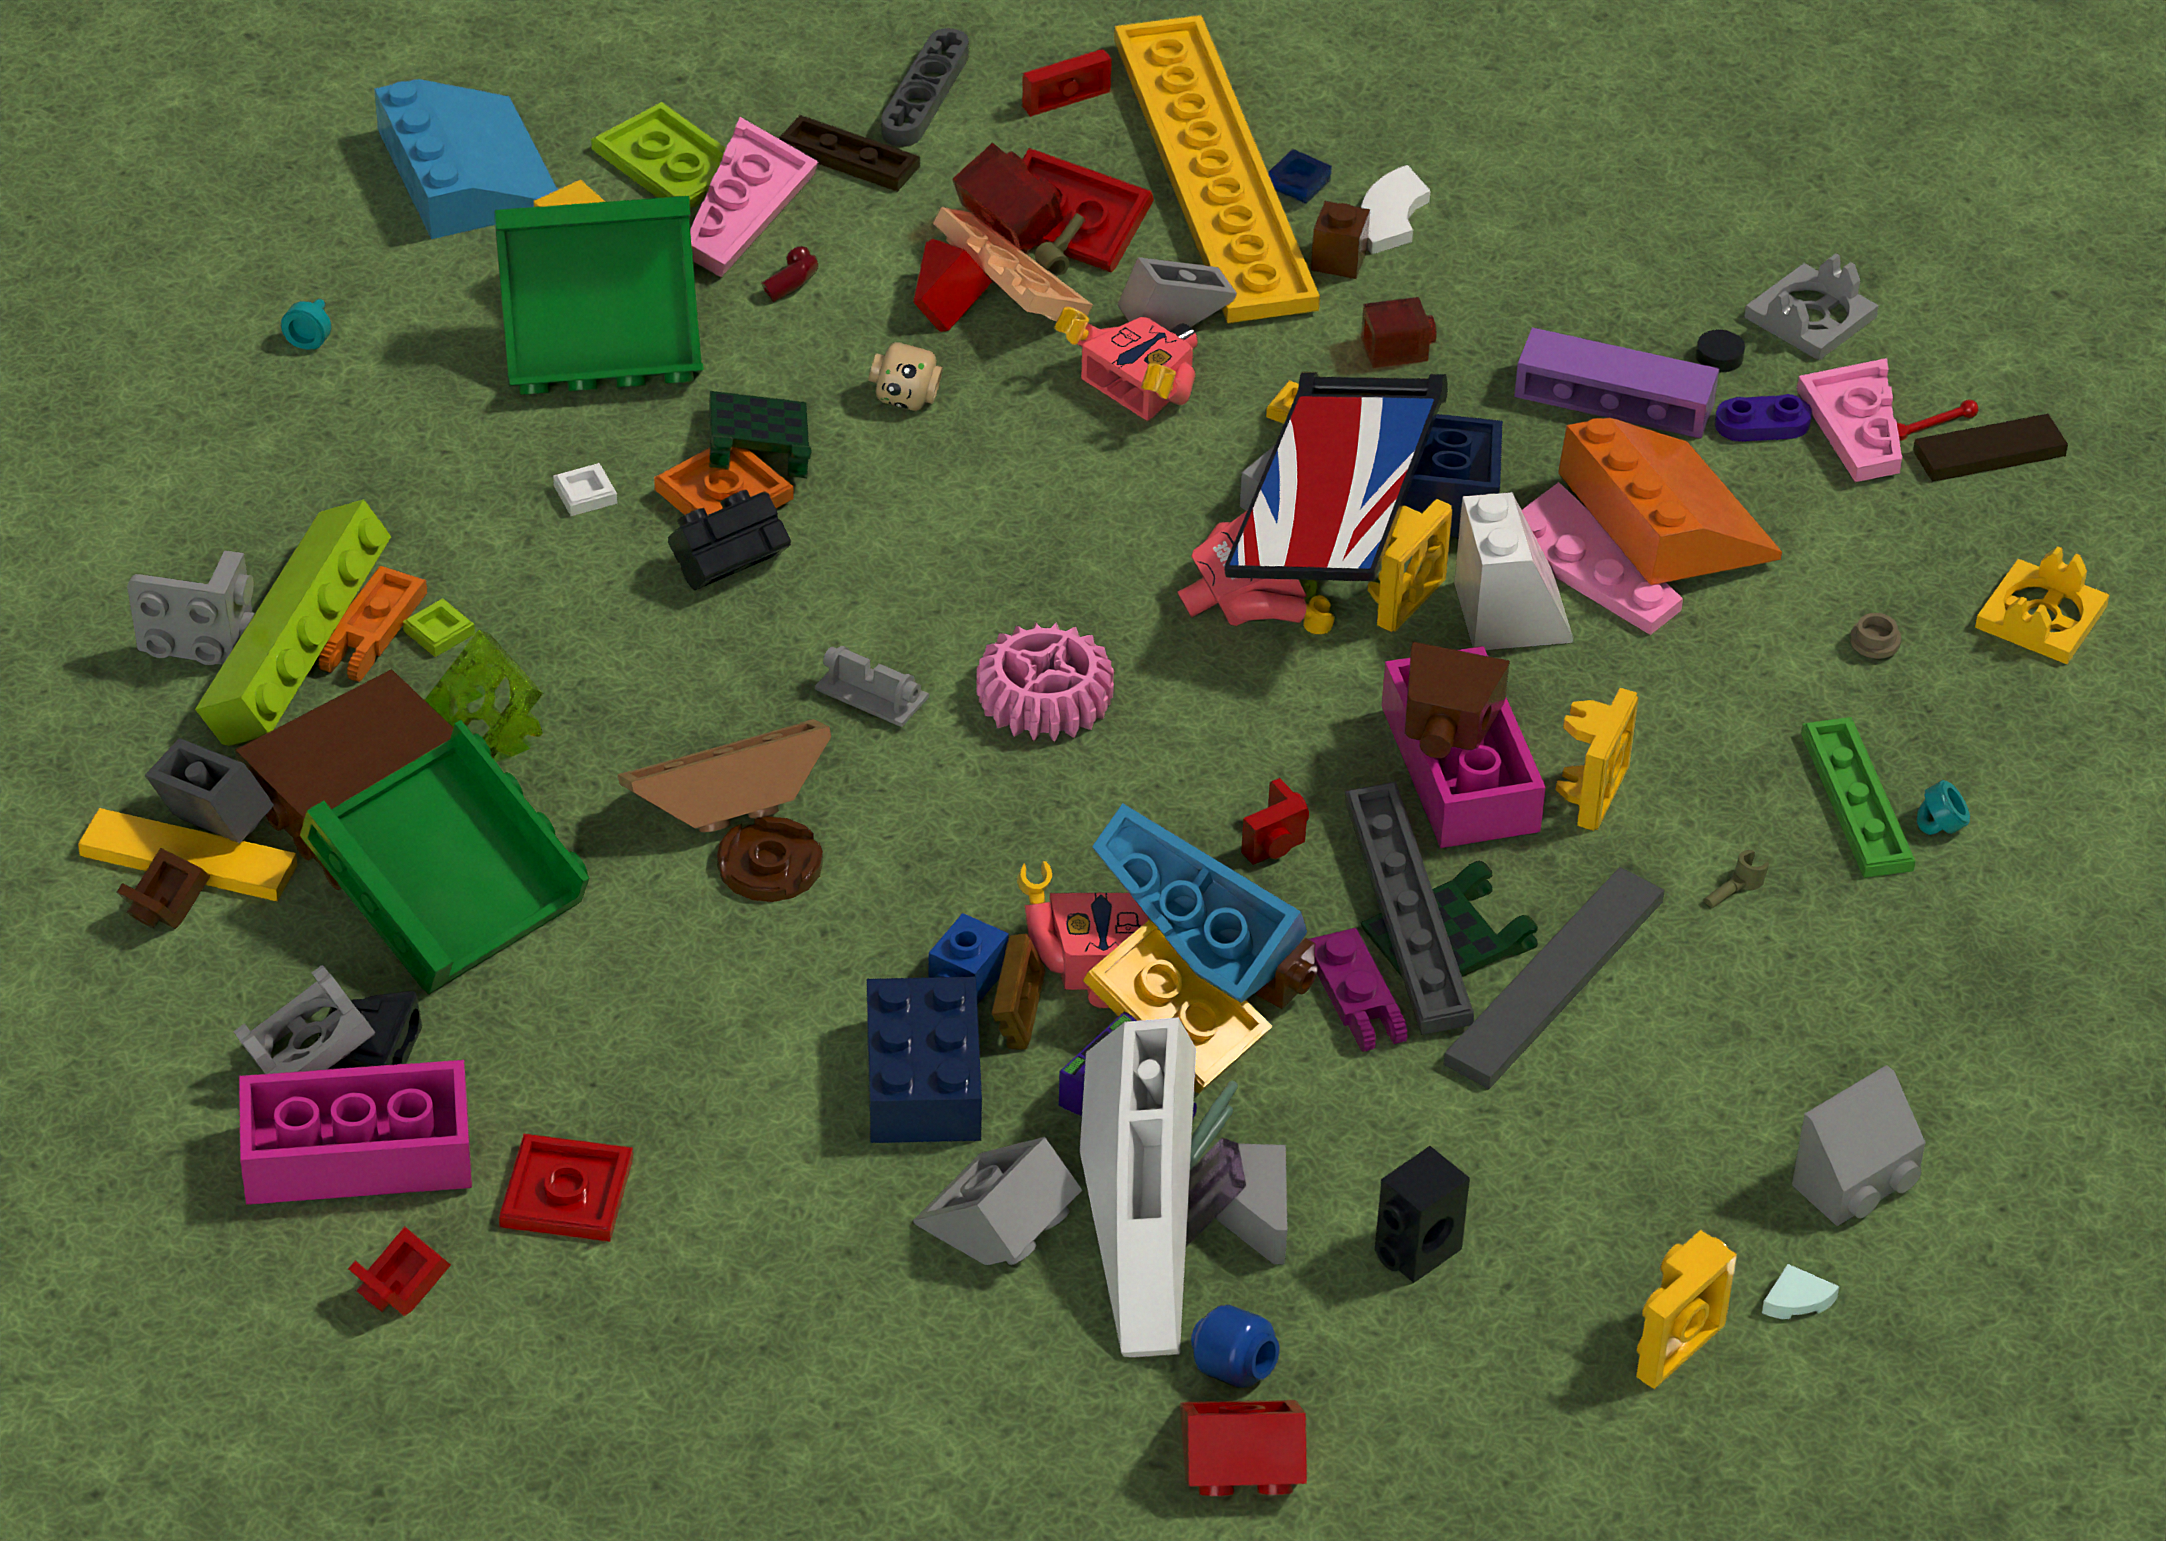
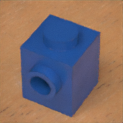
M962 913L929 952L928 978L976 977L978 1004L1000 978L1009 933Z

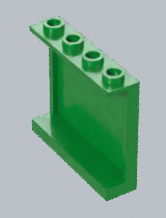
M689 196L494 211L509 387L519 386L520 395L549 393L548 384L568 382V391L597 389V380L616 378L617 387L646 385L645 376L664 375L665 384L694 381L693 372H702L704 364L701 362L689 221L691 215Z
M462 720L454 724L450 740L333 809L323 800L306 810L300 834L301 838L407 971L428 994L433 993L579 904L583 899L590 879L582 859L575 852H568L555 836L554 827L548 817L542 812H536L523 796L522 788L517 779L512 774L503 772L491 757V751L486 741L479 734H472Z

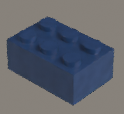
M976 977L867 979L870 1143L981 1141L982 1090Z

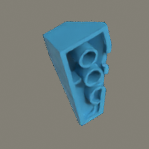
M1123 803L1092 846L1097 855L1198 977L1240 1003L1276 977L1278 965L1300 944L1307 933L1301 911Z

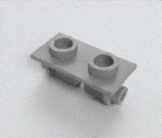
M845 646L838 648L830 647L826 651L823 664L829 667V671L815 685V690L900 727H903L929 698V693L922 691L921 685L915 683L914 676L910 674L904 675L881 664L871 669L870 659L851 652Z

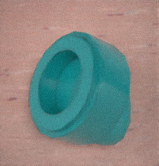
M316 299L313 303L306 301L294 303L282 317V333L287 341L295 347L306 350L318 349L330 335L332 326L330 318L324 311L326 305L323 299Z
M1941 780L1925 790V800L1917 811V825L1920 831L1927 835H1934L1942 830L1953 834L1969 824V809L1962 795L1953 784ZM1930 814H1932L1933 818L1935 819V820H1933V821H1931V822H1930Z

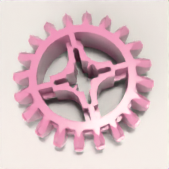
M1035 622L1030 630H1024L1019 626H1015L1012 635L999 633L995 644L986 645L985 653L980 658L979 665L977 666L976 693L979 696V703H982L985 716H993L997 728L1010 724L1014 737L1024 730H1028L1033 742L1040 733H1049V736L1055 742L1059 731L1065 730V733L1075 738L1079 726L1092 730L1096 718L1104 719L1105 711L1108 705H1110L1111 698H1113L1114 670L1111 667V661L1108 660L1105 647L1096 646L1093 635L1080 637L1076 627L1067 631L1060 630L1057 622L1051 628H1041Z

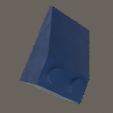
M1437 414L1403 506L1423 513L1436 499L1452 505L1450 536L1459 539L1462 497L1500 493L1503 421Z

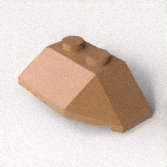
M812 719L662 763L617 774L621 786L691 827L699 828L700 832L717 831L730 825L729 819L744 814H748L749 818L766 817L779 811V804L793 801L830 740L831 732L829 726Z

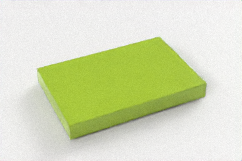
M663 102L591 139V149L654 196L657 198L689 196L690 209L704 202L711 181L720 166L726 150L724 146Z

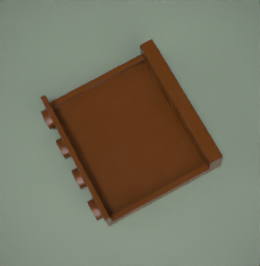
M391 669L235 749L236 761L246 765L274 806L266 814V818L271 826L277 831L284 829L293 837L294 844L301 856L306 860L314 858L323 867L324 874L330 885L336 890H341L340 885L300 836L306 810L323 800L333 809L450 740L453 727Z

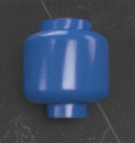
M1223 1305L1216 1307L1205 1318L1198 1321L1192 1332L1191 1345L1193 1347L1194 1361L1199 1371L1235 1387H1251L1261 1379H1265L1271 1374L1278 1361L1279 1342L1271 1323L1260 1315L1235 1306Z

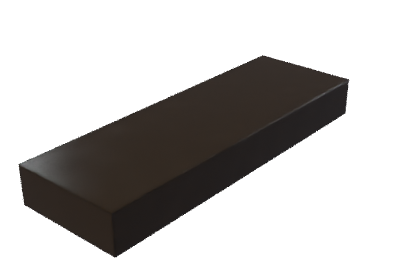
M799 115L778 138L818 161L819 165L897 192L920 167V156Z
M2043 414L1917 438L1914 441L1913 452L1930 480L1935 482L2064 457L2067 453L2068 443L2049 414Z

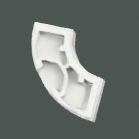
M1408 165L1397 168L1381 177L1372 185L1363 199L1361 208L1370 209L1367 249L1371 254L1412 242L1413 228L1408 218L1416 209L1430 202V190Z

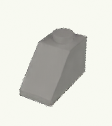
M1138 257L1117 305L1129 322L1139 317H1147L1170 331L1181 323L1192 327L1233 302L1237 292L1218 267Z
M1218 1143L1217 1166H1206V1199L1216 1200L1217 1221L1271 1263L1285 1264L1287 1242L1286 1145Z

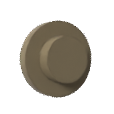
M1869 613L1862 616L1858 623L1853 626L1850 643L1861 655L1882 659L1894 655L1899 650L1901 634L1897 623L1891 617L1881 613Z

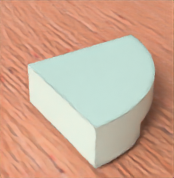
M1787 1264L1764 1300L1762 1313L1775 1318L1791 1319V1315L1807 1314L1814 1311L1817 1313L1823 1312L1836 1301L1839 1286Z

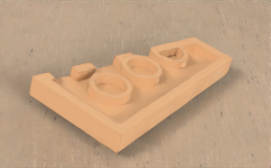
M944 207L940 208L933 224L947 236L946 241L953 246L965 249L982 270L1026 312L1043 314L1056 322L1064 307H1072L1088 316L1093 304L971 212Z

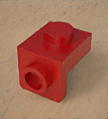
M1281 778L1273 780L1269 784L1268 807L1243 818L1241 853L1252 865L1268 858L1277 859L1283 857L1291 848L1305 842L1306 824L1309 819L1308 806L1304 798L1299 793L1293 792Z
M404 1226L368 1270L356 1260L350 1265L348 1270L363 1281L356 1291L380 1312H383L390 1304L403 1316H406L415 1309L451 1264Z

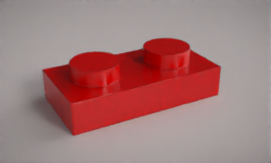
M1100 49L1023 73V109L1031 117L1111 92L1112 58L1104 49Z

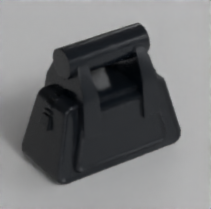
M404 991L351 1000L353 1005L373 1028L375 1034L332 1066V1068L343 1069L406 1064L422 1029L417 994L414 991ZM330 1007L326 1017L337 1010V1008ZM321 1033L318 1034L316 1041L320 1038Z

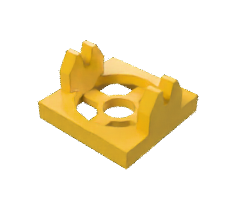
M1436 499L1423 513L1407 506L1402 507L1389 542L1390 546L1387 548L1382 561L1381 571L1378 576L1380 583L1372 581L1368 583V592L1375 602L1378 603V626L1390 632L1396 631L1446 580L1452 505ZM1412 556V559L1408 564L1406 572L1404 573V565L1406 561Z
M2057 546L2045 555L2040 567L2017 559L1977 615L1975 628L2068 664L2107 608L2110 595L2084 585L2087 569L2081 555L2075 554L2070 563L2065 564L2062 560V548ZM2028 587H2041L2048 590L2043 599L2027 601L2025 597L2019 598L2012 595L2014 592ZM2064 597L2071 599L2077 605L2080 614L2079 621L2062 615L2058 605ZM2038 607L2033 615L2028 613L2031 608ZM2047 609L2051 610L2055 614L2056 618L2053 621L2051 620ZM2054 628L2061 630L2060 632H2050Z
M1619 688L1611 706L1594 700L1572 702L1570 715L1572 716L1566 715L1564 718L1563 728L1572 737L1591 744L1586 753L1585 765L1564 767L1562 777L1571 782L1558 780L1556 783V791L1568 802L1580 805L1577 826L1593 831L1595 829L1598 830L1630 766L1639 698L1637 697V692Z

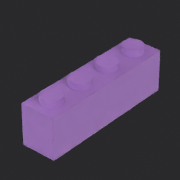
M1532 327L1518 361L1514 397L1607 418L1611 417L1620 421L1702 439L1715 403L1719 368Z

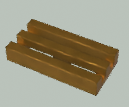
M1027 933L1009 936L992 1010L994 1020L1000 1021L999 1030L1001 1035L1008 1036L1006 1041L1007 1047L1018 1050L1027 1049L1030 1044L1046 971Z

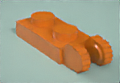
M379 566L350 604L321 651L320 658L318 659L319 669L332 673L346 655L349 646L356 650L352 657H350L347 675L349 679L360 682L373 666L376 655L381 656L403 626V621L410 617L427 594L426 580Z

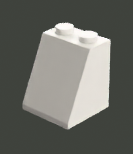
M1513 493L1463 496L1454 584L1473 648L1484 646L1485 650L1573 643L1572 632L1552 568Z

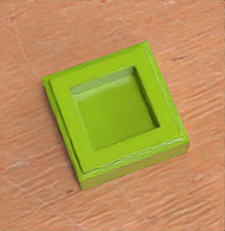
M443 598L403 621L404 632L434 657L475 635L474 623Z

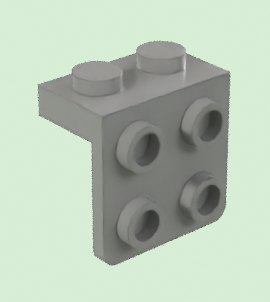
M224 550L209 584L135 574L127 585L137 648L139 651L147 652L156 658L173 656L197 660L205 665H223L255 615L252 612L251 605L254 582L253 577L247 575L244 553Z

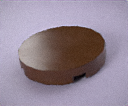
M770 816L754 819V825L742 828L741 823L730 829L720 841L717 854V867L721 879L734 893L751 900L767 902L791 899L809 890L820 877L823 864V851L820 842L818 845V842L814 840V833L809 828L788 818Z

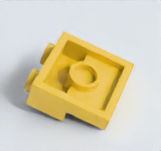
M1702 1230L1696 1233L1684 1245L1680 1243L1674 1245L1665 1255L1660 1266V1271L1663 1273L1661 1288L1652 1293L1642 1311L1645 1322L1643 1335L1637 1346V1353L1640 1355L1636 1377L1653 1389L1669 1377L1723 1328L1726 1323L1737 1254L1730 1250L1721 1240L1709 1236Z

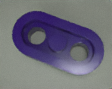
M1791 394L1735 397L1727 399L1718 405L1715 428L1720 435L1733 441L1793 439L1801 437L1808 432L1811 424L1812 410L1808 403Z

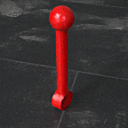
M1965 400L1958 408L1906 426L1897 423L1899 441L1905 440L1909 434L1962 416L1973 418L1979 411L1978 404L1973 400Z

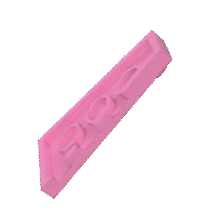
M740 117L731 141L728 143L723 154L720 166L711 181L705 200L702 202L690 229L693 261L722 277L815 175L818 161Z
M1559 482L1522 509L1534 536L1552 568L1555 578L1649 635L1682 610L1683 598L1666 582L1650 585L1590 511Z

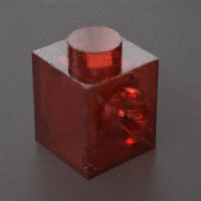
M1419 297L1363 304L1361 340L1372 367L1379 368L1428 361L1430 344L1436 342V325L1433 316L1426 315Z

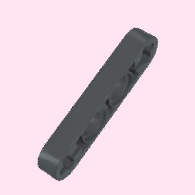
M953 28L939 29L934 31L927 39L882 114L881 135L888 144L900 147L911 146L917 143L924 135L968 60L969 39L963 31ZM947 50L946 56L941 55V51ZM936 72L942 74V76L928 77L924 74ZM920 98L927 100V102L911 103L908 100ZM904 117L909 119V123L903 124Z

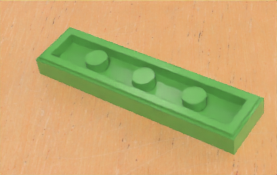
M1852 717L1803 723L1801 735L1863 878L1914 871L1915 858Z

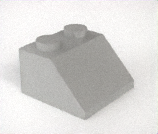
M1888 1065L1804 1114L1792 1186L1836 1226H1839L1853 1216L1857 1218L1867 1216L1876 1208L1881 1199L1894 1191L1898 1193L1908 1191L1921 1176L1922 1170L1920 1167L1926 1142L1897 1076Z
M1042 1137L980 1153L913 1222L918 1227L984 1265L1004 1261L1012 1265L1026 1258L1036 1248L1033 1240L1043 1230L1056 1226L1066 1218L1070 1212L1067 1205L1082 1189L1047 1139Z

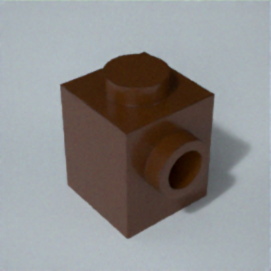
M1324 201L1313 231L1312 271L1357 279L1367 252L1370 209L1355 207L1347 203Z

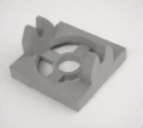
M1834 254L1819 266V271L1803 263L1747 304L1744 318L1813 358L1820 360L1877 318L1879 305L1858 294L1860 278L1855 264L1850 262L1841 270L1840 255ZM1801 290H1813L1824 294V296L1818 301H1802L1791 296L1790 293ZM1838 304L1843 305L1847 312V317L1841 324L1831 319L1829 312ZM1807 308L1820 311L1824 318L1820 321L1810 322Z
M323 965L312 972L317 982L252 1031L245 1024L233 1031L265 1074L328 1070L375 1034L367 1020L357 1010ZM323 1007L337 1008V1010L322 1021H314L308 1024L305 1022V1020ZM289 1032H292L293 1036L289 1040L288 1047L271 1058L273 1045ZM321 1033L320 1038L313 1045L305 1049H299L302 1042L309 1036Z

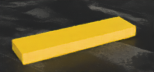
M102 808L98 809L78 843L79 854L82 857L147 871L159 849L163 848L205 870L210 875L205 885L277 902L297 867V856L294 852L246 841L237 843L220 835Z

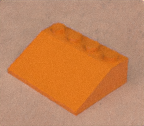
M1611 417L1603 419L1594 418L1586 422L1566 426L1558 474L1650 585L1781 560L1782 551L1687 441Z

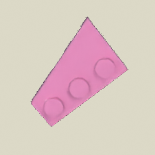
M1887 358L1801 375L1798 378L1797 392L1802 400L1811 407L1812 416L1854 482L1900 473L1902 454L1897 421L1893 417V395L1887 378L1889 370Z

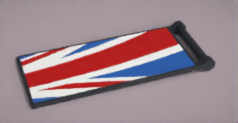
M1301 372L1297 394L1225 563V576L1227 578L1374 581L1441 403H1445L1447 400L1448 381L1446 374H1430L1429 379L1319 377L1317 372Z

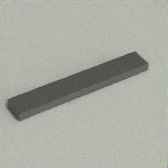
M1396 781L1345 791L1346 807L1421 1035L1470 1026L1474 1022V1012Z
M1619 867L1445 1052L1444 1065L1490 1089L1662 904L1665 890Z

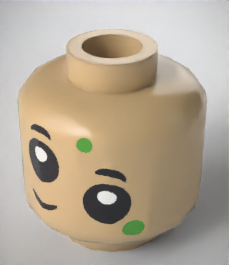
M895 342L888 347L885 355L876 353L868 381L877 383L876 396L881 402L918 411L924 407L925 403L933 404L939 388L943 367L936 365V357L932 352Z

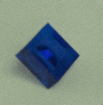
M1292 149L1268 171V174L1276 191L1306 204L1331 180L1332 166Z

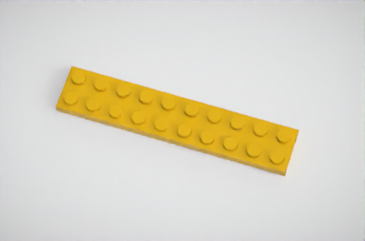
M1202 15L1115 26L1114 42L1204 266L1218 267L1237 292L1234 301L1221 308L1227 323L1319 311L1320 295Z

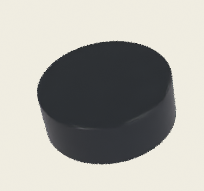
M1707 331L1698 339L1696 359L1700 365L1719 368V372H1730L1742 365L1745 343L1740 336L1731 331Z

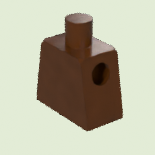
M1413 642L1410 655L1404 734L1411 739L1421 740L1420 748L1422 752L1432 758L1448 756L1452 747L1470 751L1477 749L1504 705L1510 661Z

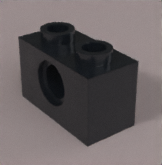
M1428 1146L1383 1177L1380 1186L1374 1251H1376L1379 1260L1387 1269L1394 1272L1400 1271L1413 1283L1462 1250L1470 1178L1431 1146Z

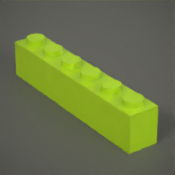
M364 499L320 511L195 708L196 712L221 744L231 746L254 740L274 730L392 537Z

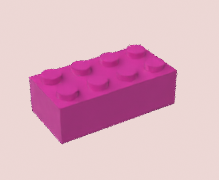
M1484 646L1458 650L1488 656ZM1410 658L1385 661L1381 706L1440 848L1541 832L1546 787L1507 698L1477 749L1470 751L1452 747L1448 756L1432 758L1422 752L1420 748L1421 740L1411 739L1404 734Z
M464 1060L239 1076L240 1162L246 1205L472 1188Z

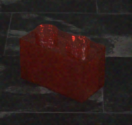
M993 142L952 178L960 204L1025 254L1064 220L1058 203L1060 194L1054 185L1044 177H1041L1039 180L1029 173L1028 167L1016 153L1009 151L1006 154Z

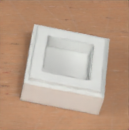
M600 463L553 476L554 487L571 516L617 504V493Z

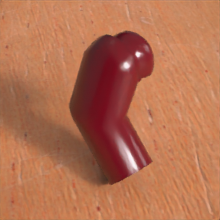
M798 246L792 249L786 256L788 267L761 282L764 291L773 302L800 288L817 272L818 260L815 255L810 254L806 247Z

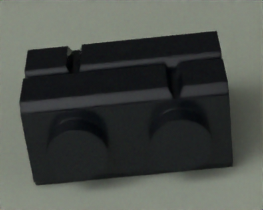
M743 490L722 500L720 504L723 509L707 515L705 508H700L677 520L680 527L668 537V544L677 562L681 564V571L688 585L694 591L780 555L791 545V539L782 521L778 519V512L768 493L764 491L750 497L748 491Z

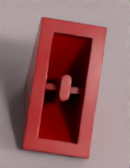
M931 239L925 244L913 303L938 331L947 332L993 281L965 249Z

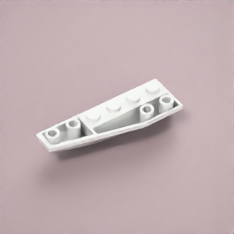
M1179 1017L1124 1022L1086 1052L1080 1155L1119 1344L1124 1357L1180 1354L1196 1047Z

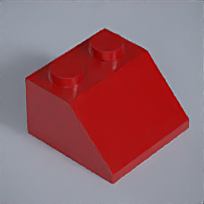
M1296 1400L1180 1402L1185 1480L1189 1486H1199V1495H1233L1234 1485H1257V1493L1283 1495L1293 1493V1484H1307L1306 1413Z

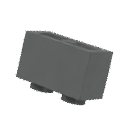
M181 738L145 774V777L173 815L237 843H241L249 833L255 830L261 819L274 806L244 763Z

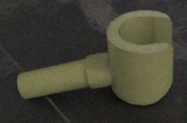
M1076 213L1053 243L1045 242L1039 245L1035 251L1037 263L1046 270L1050 268L1056 276L1066 273L1069 268V260L1063 252L1069 246V242L1085 222V219Z
M1753 850L1741 852L1734 875L1726 883L1705 897L1703 902L1710 908H1714L1734 892H1738L1741 889L1756 890L1764 884L1769 863L1766 862L1762 866L1754 867L1752 862L1755 852Z

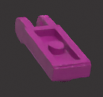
M1357 928L1308 939L1316 944L1314 965L1317 966V975L1343 1025L1350 1028L1362 1052L1375 1048L1376 1035L1369 1020L1380 1018L1393 1044L1405 1042L1408 1037V1031L1403 1014H1401Z

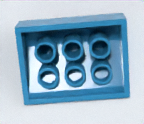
M421 79L407 82L400 81L389 86L374 89L378 131L431 239L495 225V210L534 207V200L558 190L509 96Z

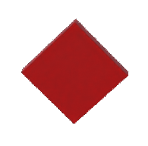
M523 1134L499 1215L500 1227L610 1242L633 1161V1147Z

